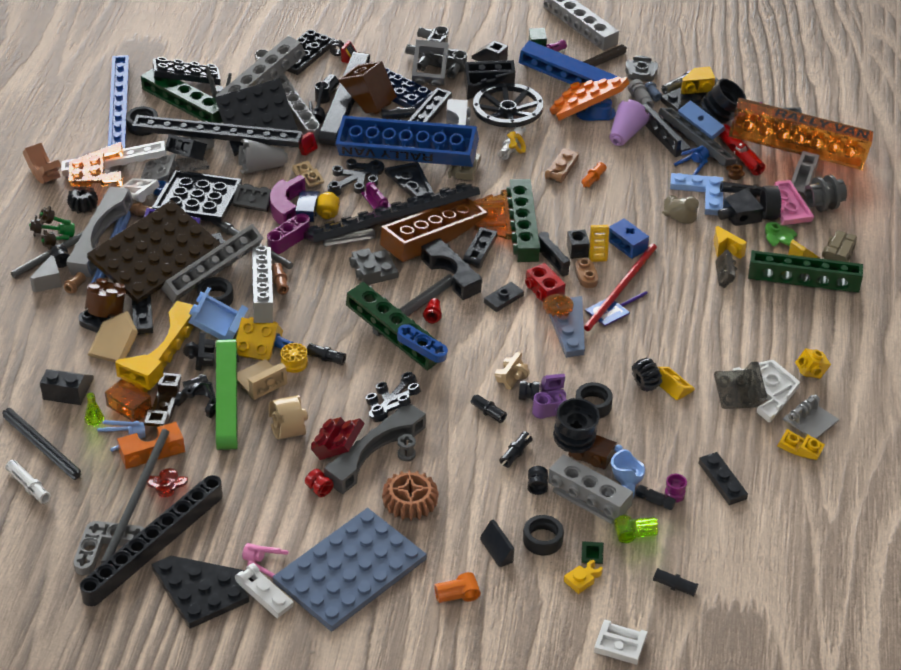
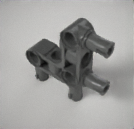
M443 26L436 27L433 30L419 27L417 36L426 38L428 41L448 43L449 30ZM407 44L405 53L414 55L415 46ZM449 49L446 68L448 69L446 71L448 78L452 76V79H454L458 72L464 71L465 62H467V53L465 51ZM419 53L420 60L417 70L425 71L428 65L442 68L443 55Z

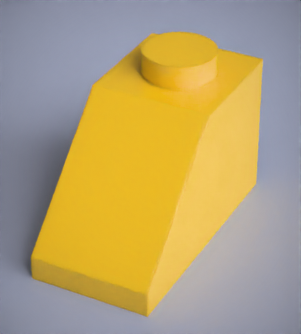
M148 355L119 359L115 362L117 377L148 390H151L164 376L162 361Z

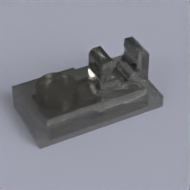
M725 250L715 261L718 284L723 288H726L729 283L734 281L736 277L735 272L737 271V267L734 266L736 261L732 259V253L728 250Z

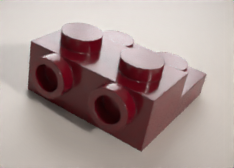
M341 417L333 420L328 419L311 443V450L319 460L349 452L365 423L360 418L346 422Z

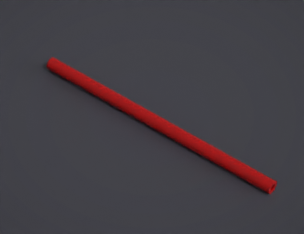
M651 244L584 325L586 331H590L654 253L657 249L655 244Z

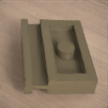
M481 154L475 155L473 167L451 165L448 171V178L455 176L456 179L473 180L481 161Z

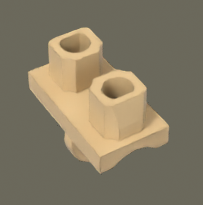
M516 352L513 358L506 357L503 361L504 370L497 369L495 372L496 381L504 383L506 389L511 390L519 379H526L530 374L528 365L523 363L522 353Z

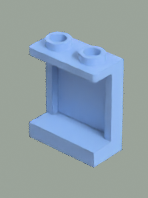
M207 287L205 293L201 291L196 299V302L199 304H194L189 314L192 317L188 323L220 340L233 339L239 328L241 318H244L248 308L241 305L237 311L209 296L211 288Z

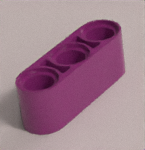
M297 214L267 234V246L271 247V250L275 253L281 254L303 240L304 232L308 231L307 228L310 227L309 216Z

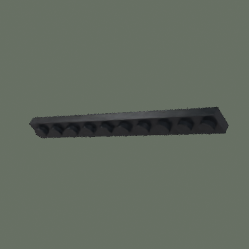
M137 115L132 124V130L138 132L241 142L242 139H248L268 145L298 148L303 138L302 131Z

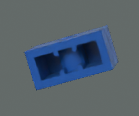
M625 218L609 226V242L631 259L648 249L649 236Z

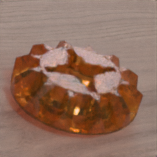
M562 294L550 295L543 302V309L546 310V314H552V317L558 315L561 318L562 315L568 316L573 311V301L568 296Z

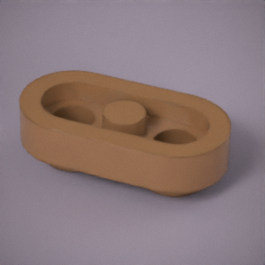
M587 258L577 260L575 272L580 284L585 288L596 287L598 284V274L593 262Z

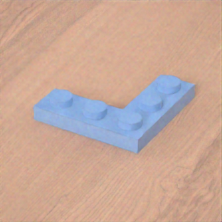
M671 173V190L705 192V215L718 216V210L723 209V192H720V183L723 181V177Z

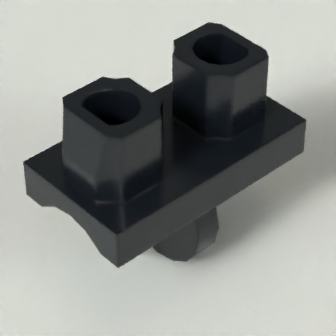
M202 332L199 334V343L190 342L183 347L185 356L189 359L196 357L195 370L201 371L202 365L213 367L215 340L205 339L206 333Z

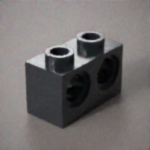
M172 134L168 135L166 151L202 161L204 159L207 148L206 143Z

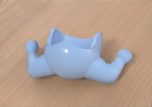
M616 445L614 447L616 454L611 458L614 477L622 486L633 491L634 497L635 486L644 478L646 468L643 463L633 457L629 450L623 449L621 445Z

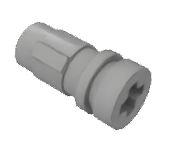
M640 79L631 81L628 84V91L635 98L634 101L641 104L647 103L653 108L654 102Z

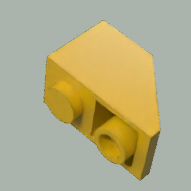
M711 67L692 69L682 79L681 94L711 91L715 84V76Z

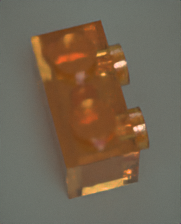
M120 379L105 391L106 405L132 422L140 421L147 415L148 410L152 409L151 396L123 379Z

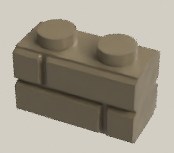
M840 230L836 231L834 236H830L827 246L824 247L822 257L827 260L848 262L855 250L857 236L849 233L846 234V232Z

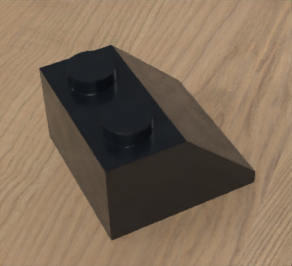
M46 369L40 381L42 398L48 401L81 405L94 376Z

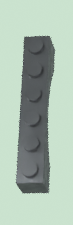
M412 404L398 408L395 413L385 418L376 428L371 429L361 440H357L349 452L342 453L333 462L328 463L324 468L325 477H329L333 481V488L344 494L357 484L361 466L374 451L397 441L404 434L415 437L425 429L426 413Z

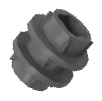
M831 174L826 175L824 178L820 176L815 177L810 185L805 186L804 193L807 205L809 207H816L820 212L827 211L828 208L831 210L837 209L840 206V202L846 201L847 188L844 181L836 179Z

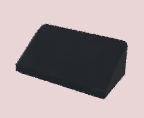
M494 519L490 520L481 534L480 540L499 567H503L513 563L514 547Z

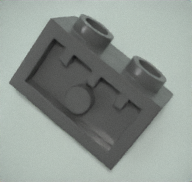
M238 184L232 204L236 207L268 212L271 190L267 187L257 188L250 184Z

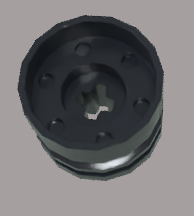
M722 78L702 98L701 105L706 113L721 124H726L746 104L747 99L743 90L736 83Z
M570 398L559 405L553 431L554 441L558 447L570 453H583L594 445L600 419L599 410L588 400L581 398Z

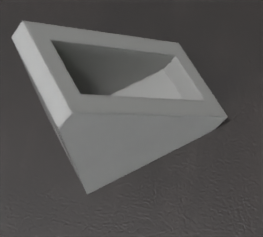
M51 255L30 277L33 292L62 287L54 256Z

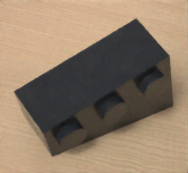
M514 60L465 62L464 79L467 99L474 98L480 90L487 86L499 83H515L516 71Z

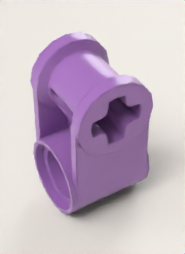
M556 389L535 394L532 414L540 419L556 416L559 405L567 400L566 392L563 389Z

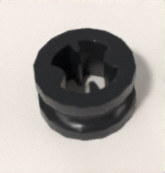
M334 40L330 47L331 54L341 56V48L344 42Z

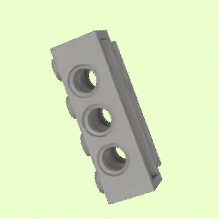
M564 454L549 469L548 483L555 487L553 489L554 493L611 524L615 520L618 521L632 506L633 491Z

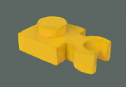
M590 560L586 568L579 565L564 575V582L576 593L580 594L594 584L595 578L602 575L603 567L593 569L595 561Z

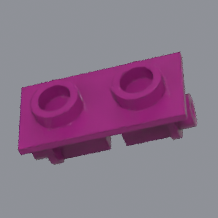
M374 182L366 184V191L362 192V195L373 210L380 206L385 208L391 206L388 199L376 188Z

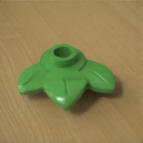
M769 222L765 226L766 238L772 246L778 245L779 242L790 246L792 239L797 237V233L787 226H780L776 222Z

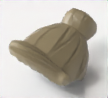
M669 195L664 199V211L662 213L681 223H693L697 219L699 202L693 196L677 198L674 195Z

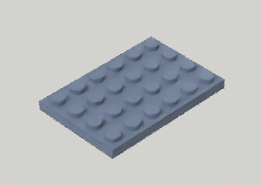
M367 507L272 578L274 584L332 632L427 559V554Z

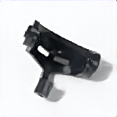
M197 382L194 385L185 387L182 392L177 393L174 400L176 406H180L187 398H193L195 395H205L210 398L205 408L206 416L212 418L216 413V397L211 382Z

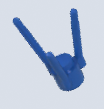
M703 145L682 152L681 155H691L675 162L674 165L677 166L692 159L694 162L700 163L692 174L697 175L702 167L708 163L709 151Z

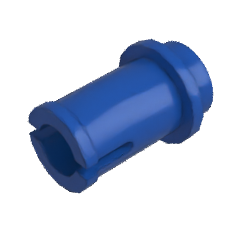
M277 333L273 347L282 349L285 345L294 342L281 337Z

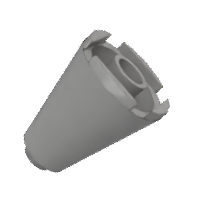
M248 139L241 140L244 143L243 146H239L238 159L239 165L243 167V170H240L242 174L282 167L287 163L288 154L284 149Z

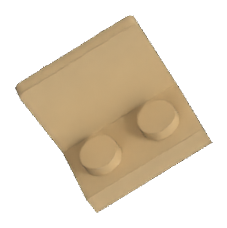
M264 359L237 372V383L255 400L287 384L286 366L283 363L272 366Z

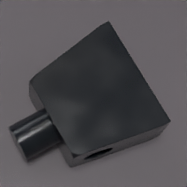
M744 189L724 199L723 209L718 210V217L720 220L728 218L735 226L762 222L764 207L748 189Z

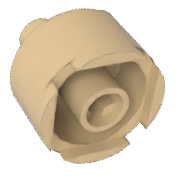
M299 395L275 399L269 402V417L273 419L271 428L276 439L306 435L304 421L308 419L306 409L301 407Z

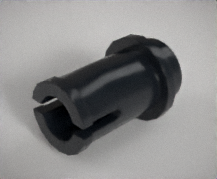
M200 373L198 377L183 381L182 384L185 388L197 382L207 383L208 379L205 374L201 375Z

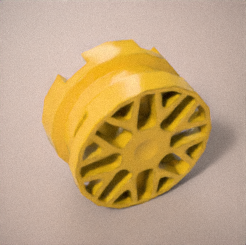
M290 343L282 347L280 351L281 363L286 366L287 372L298 373L307 367L308 358L305 346L299 343Z

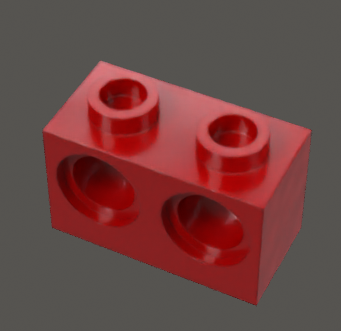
M546 263L526 270L525 284L527 288L531 289L545 305L546 301L565 298L566 284Z

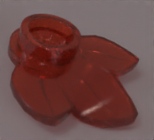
M166 468L159 473V476H150L147 485L155 488L160 497H170L174 495L176 488L184 487L188 483V477L178 476L177 470Z

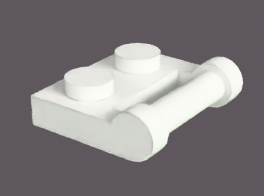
M132 178L120 188L130 189L133 200L144 202L146 196L154 193V190L160 185L158 180Z
M604 619L594 646V653L637 665L648 631H636L611 624V621Z

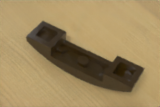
M163 373L164 376L158 382V392L152 409L147 412L144 426L159 427L169 423L175 409L174 400L180 389L181 374Z

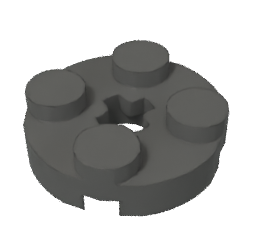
M635 56L633 60H627L625 71L630 80L653 81L658 73V63L656 61L655 63L652 62V58L647 56Z

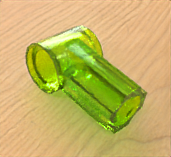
M621 515L614 520L617 538L621 543H630L636 537L658 535V522L655 517L632 519L628 515Z

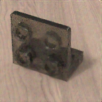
M751 362L744 370L716 371L714 373L722 409L754 408L760 406L768 398L759 362Z

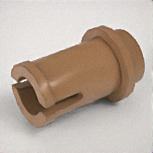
M77 272L74 277L65 281V291L70 294L77 292L78 287L86 281V276L82 272Z

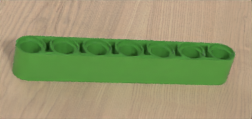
M236 339L216 340L217 450L238 449Z

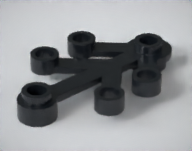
M350 158L346 161V167L350 170L343 169L340 165L333 166L334 176L349 177L339 182L331 181L328 184V192L339 196L342 193V187L357 180V183L354 184V192L360 194L365 191L364 181L365 176L371 174L368 177V182H374L377 186L378 175H381L385 168L384 163L379 160H373L369 163H357L355 159Z
M412 372L402 374L401 383L391 394L388 392L389 388L386 382L378 383L375 387L377 393L381 394L384 400L382 404H378L379 399L376 393L366 395L367 404L372 407L369 411V417L374 422H381L388 418L389 411L409 405L411 403L409 396L417 395L421 392L415 374Z

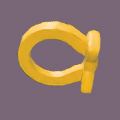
M515 131L507 134L511 141L509 148H515L520 154L524 153L526 145L522 136L518 133L516 134ZM515 138H517V139L519 140L520 145H521V149L518 147V144H517Z

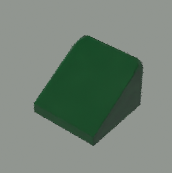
M582 541L581 563H588L590 560H594L595 564H603L604 543Z

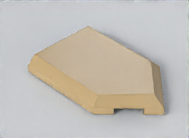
M128 311L102 322L87 354L88 356L111 362L127 358L138 334Z

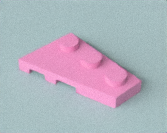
M791 180L775 182L774 186H778L781 193V224L789 225L812 222L814 215Z

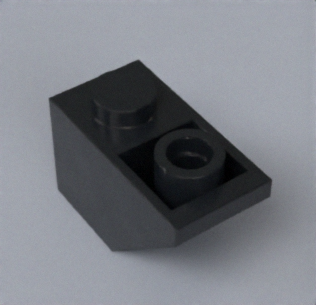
M494 40L480 48L472 55L471 59L476 61H506L508 45Z

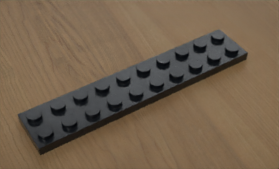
M459 183L455 185V188L439 189L440 192L435 194L428 192L423 194L421 198H408L407 202L404 203L398 201L391 203L390 207H376L373 212L362 211L357 213L358 216H345L338 222L334 220L328 221L321 227H318V225L310 226L307 228L308 231L304 232V239L314 243L473 197L479 195L480 190L479 187L472 186V184Z

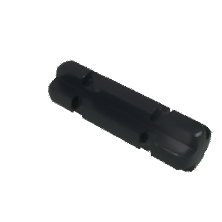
M639 485L636 490V496L642 499L645 497V500L659 506L664 505V508L672 510L675 506L676 500L670 496L665 497V494L651 488L648 490V487Z

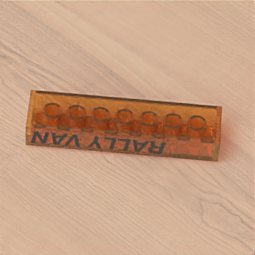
M738 98L728 136L802 155L803 151L820 155L819 160L863 170L872 144L874 131Z

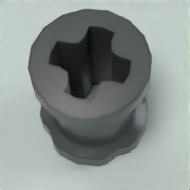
M404 434L397 440L400 447L398 458L402 461H411L416 456V451L414 450L416 439L412 435Z

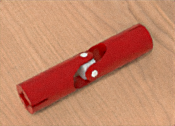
M725 124V130L718 135L720 139L735 153L753 175L762 174L766 167L765 164L742 141L740 136L728 124Z

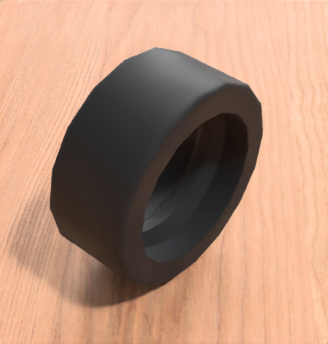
M141 106L127 112L126 122L130 133L139 136L152 134L133 131L132 124L137 115L158 117L155 109Z
M763 186L761 188L760 204L764 207L763 219H778L780 216L781 193L778 186Z
M211 277L203 280L198 285L197 296H199L201 291L205 293L207 287L211 288L210 292L222 291L225 293L213 298L227 306L232 304L234 298L233 287L227 279Z
M596 382L581 385L576 390L575 398L584 399L594 396L603 399L604 403L595 406L599 410L600 418L607 416L612 409L613 394L606 385Z
M536 515L525 523L523 542L530 552L545 556L556 553L562 547L563 525L556 518L548 515ZM544 529L551 531L556 537L549 541H541L532 537L531 533Z

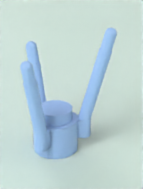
M104 420L103 424L119 425L120 427L97 428L98 432L128 431V435L137 433L140 439L146 438L144 422ZM118 445L112 447L110 450L112 452L118 450Z

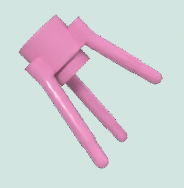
M247 543L242 553L243 559L248 561L247 566L253 563L259 568V571L271 578L275 574L260 566L257 562L263 560L265 553L285 555L289 553L287 550H281L280 548Z

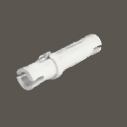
M522 126L515 127L514 131L521 136L526 131V126L522 129ZM509 138L504 141L503 147L498 153L499 157L504 154L501 158L503 160H507L509 155L515 151V148H509L511 142Z
M10 460L6 464L5 469L25 487L29 495H33L41 504H45L50 500L51 494L42 487V483L38 479H34L16 460Z

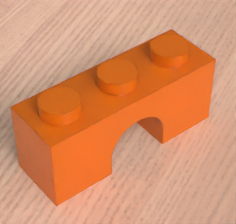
M177 422L157 427L158 437L162 429L170 432L157 460L185 452L184 438ZM137 433L117 438L119 453L125 468L128 469L146 464L158 437L149 442L142 441Z

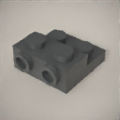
M367 248L351 252L352 257L349 258L351 268H355L356 277L361 282L371 285L399 278V272L387 250L371 253L370 249Z

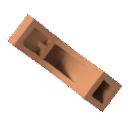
M42 143L24 149L22 153L31 172L40 183L43 184L61 177L58 171L61 167L59 160L51 162Z

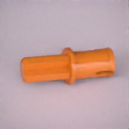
M599 162L593 169L588 171L581 181L583 187H590L595 181L600 179V176L607 169L604 163Z

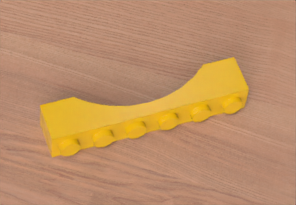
M176 301L168 312L170 328L165 340L158 348L148 354V356L162 361L163 370L171 362L176 351L180 350L182 343L190 336L192 329L195 327L188 323L192 317L189 314L193 307L191 304ZM122 379L124 389L143 395L148 391L146 388Z

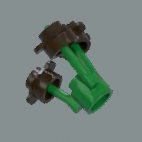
M51 206L42 209L39 219L35 215V220H31L29 224L30 231H34V237L36 233L41 234L42 229L58 230V234H61V236H55L54 232L43 231L44 235L41 236L43 246L48 247V250L56 245L57 240H68L75 233V224L71 223V220L55 217V211L51 210ZM53 220L62 223H59L58 226L43 225L44 223L51 224Z

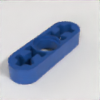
M405 324L398 328L397 339L399 342L434 362L441 363L446 360L448 349L444 344L411 325ZM424 341L427 345L420 346L417 342Z

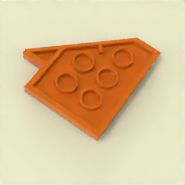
M615 77L610 80L601 79L599 81L589 80L585 83H572L570 88L562 93V96L554 102L550 112L552 115L556 114L558 121L622 92L629 84V80L627 77Z

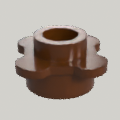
M735 164L726 167L728 177L732 180H739L745 176V172L742 170L743 166Z

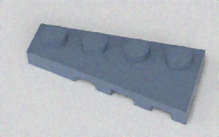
M582 296L546 301L548 314L565 357L584 355Z

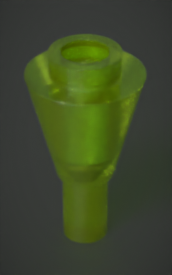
M88 393L86 395L88 404L84 421L88 425H99L104 421V414L95 400V394Z

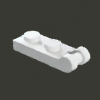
M250 564L244 572L240 571L235 575L236 582L277 619L293 607L294 601L265 577L255 564Z

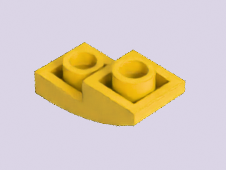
M786 429L777 446L797 456L817 460L825 444L808 434L804 439Z

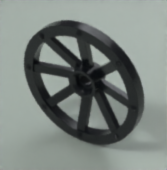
M499 83L487 86L475 95L473 110L480 120L490 125L506 128L520 127L536 121L543 112V99L537 91L530 87L515 83ZM502 91L504 101L499 102L490 94ZM508 91L521 93L514 101L509 100ZM526 96L534 100V102L519 105ZM483 98H486L496 107L483 105L480 102ZM537 106L532 113L522 111ZM483 110L491 111V112H497V113L488 115V114L485 113ZM515 115L520 116L522 118L514 119L513 117Z

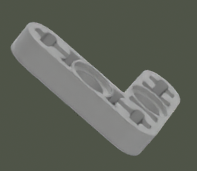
M93 521L86 526L74 558V568L77 574L88 575L93 572L102 545L110 543L113 537L111 534L115 532L119 523ZM127 525L118 545L124 546L141 532L144 527ZM93 545L95 549L87 551L85 547Z

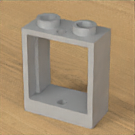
M416 39L412 81L419 85L426 83L433 86H441L445 84L449 43ZM419 53L443 55L441 75L417 72Z

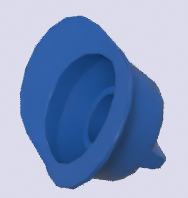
M605 99L577 112L576 115L585 121L611 120L615 117L616 112L612 108V100Z

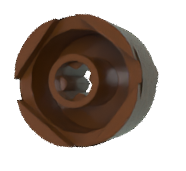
M97 278L96 282L90 283L87 286L85 309L88 308V313L94 316L108 318V314H114L115 317L123 313L126 293L125 285L123 283L108 282L104 278Z

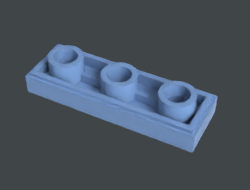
M691 100L678 110L679 115L712 140L725 130L724 125Z

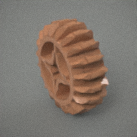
M409 470L408 473L401 471L399 475L393 474V477L388 478L386 484H384L382 493L383 504L389 513H393L395 518L401 516L402 520L409 518L411 521L414 517L420 520L421 515L427 517L429 512H433L434 507L438 503L439 496L437 485L433 482L432 477H427L426 473L420 475L418 470L415 473H411Z

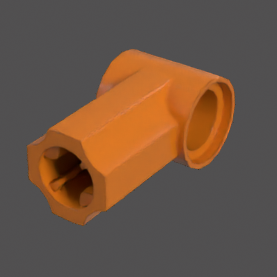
M471 572L462 573L456 580L434 584L436 599L439 603L461 598L466 602H471L478 599L481 594L475 575Z

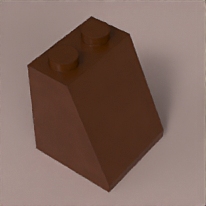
M382 61L358 64L339 78V82L365 113L378 114L382 108L390 105L391 101L397 97Z

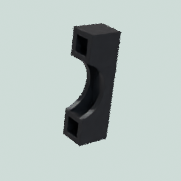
M438 238L421 246V260L431 270L444 269L454 274L452 290L462 300L481 293V276L469 264L465 263L448 244Z

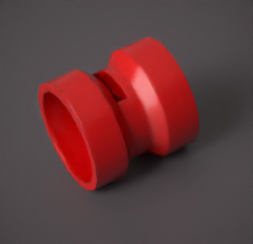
M320 469L310 471L305 478V484L310 489H314V493L318 497H325L333 489V481L329 477H325V474Z

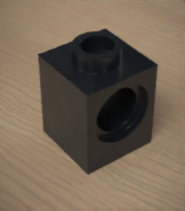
M586 230L567 231V248L570 258L589 257L590 243Z

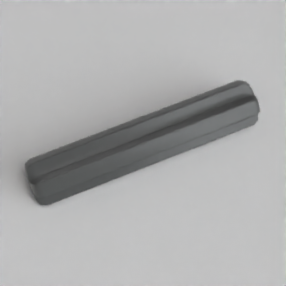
M369 228L325 239L322 242L326 247L374 239L376 235L374 228Z

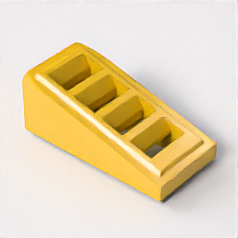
M590 225L589 260L592 262L608 260L609 225Z

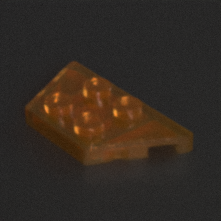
M501 190L500 195L493 197L490 194L482 199L474 200L473 202L488 212V215L480 222L474 223V230L479 231L480 227L497 231V237L512 240L507 191Z

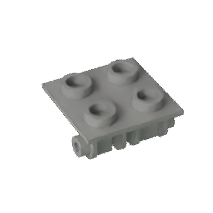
M176 154L148 161L145 164L140 179H154L167 182L177 166L174 160Z
M810 395L807 400L803 401L783 418L784 421L805 435L808 434L815 439L839 421L838 418L818 406L820 398L817 395Z

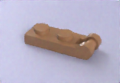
M563 148L550 168L546 170L545 179H555L556 182L562 183L577 161L579 153Z

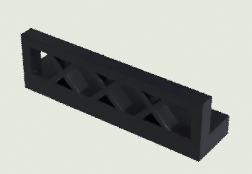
M647 103L642 104L646 108L645 112L650 115L649 121L645 126L675 157L682 156V152L691 149Z

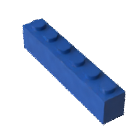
M530 40L520 51V64L569 84L575 82L585 83L589 80H610L617 77L614 74Z

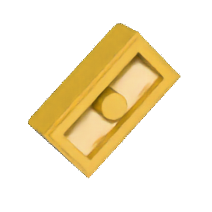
M658 367L662 375L660 387L675 400H679L695 390L692 385L670 367Z

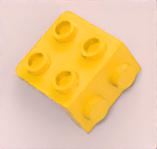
M242 317L236 337L238 356L269 361L276 334L279 333L282 337L283 329L274 321L273 323H254L253 317H249V319Z

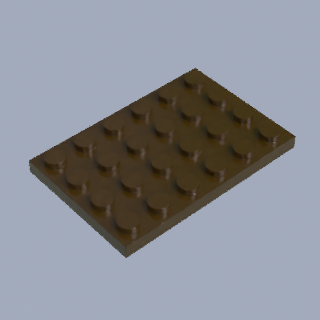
M170 200L88 252L87 258L111 281L123 283L126 294L138 304L162 288L166 280L221 245V243L173 200Z

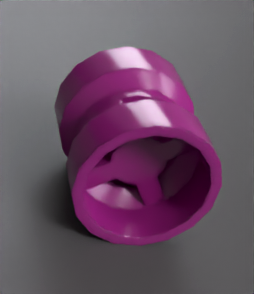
M671 474L666 480L665 497L670 496L674 498L676 503L683 501L685 498L687 480L683 475Z

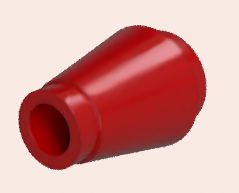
M436 298L429 301L423 312V317L428 323H437L442 317L440 301Z

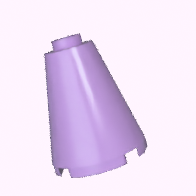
M629 99L628 102L623 100L618 105L609 136L614 145H624L649 121L650 115L645 112L646 108L641 103Z

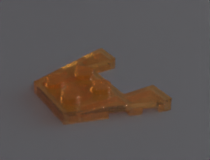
M116 143L69 161L70 186H92V183H101L102 186H108V183H115L116 186H122L123 176L121 171L105 174V160L123 156L122 143Z

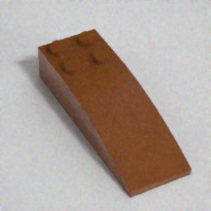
M469 198L431 208L382 226L380 245L400 261H408L421 255L422 245L438 238L447 244L480 222L488 215V212Z

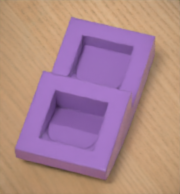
M565 374L544 376L541 380L540 392L564 388Z

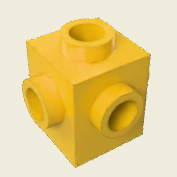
M805 348L795 362L803 376L819 379L822 378L831 366L825 354L817 349Z

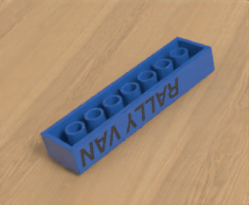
M343 116L335 144L339 156L473 167L479 135L477 126Z

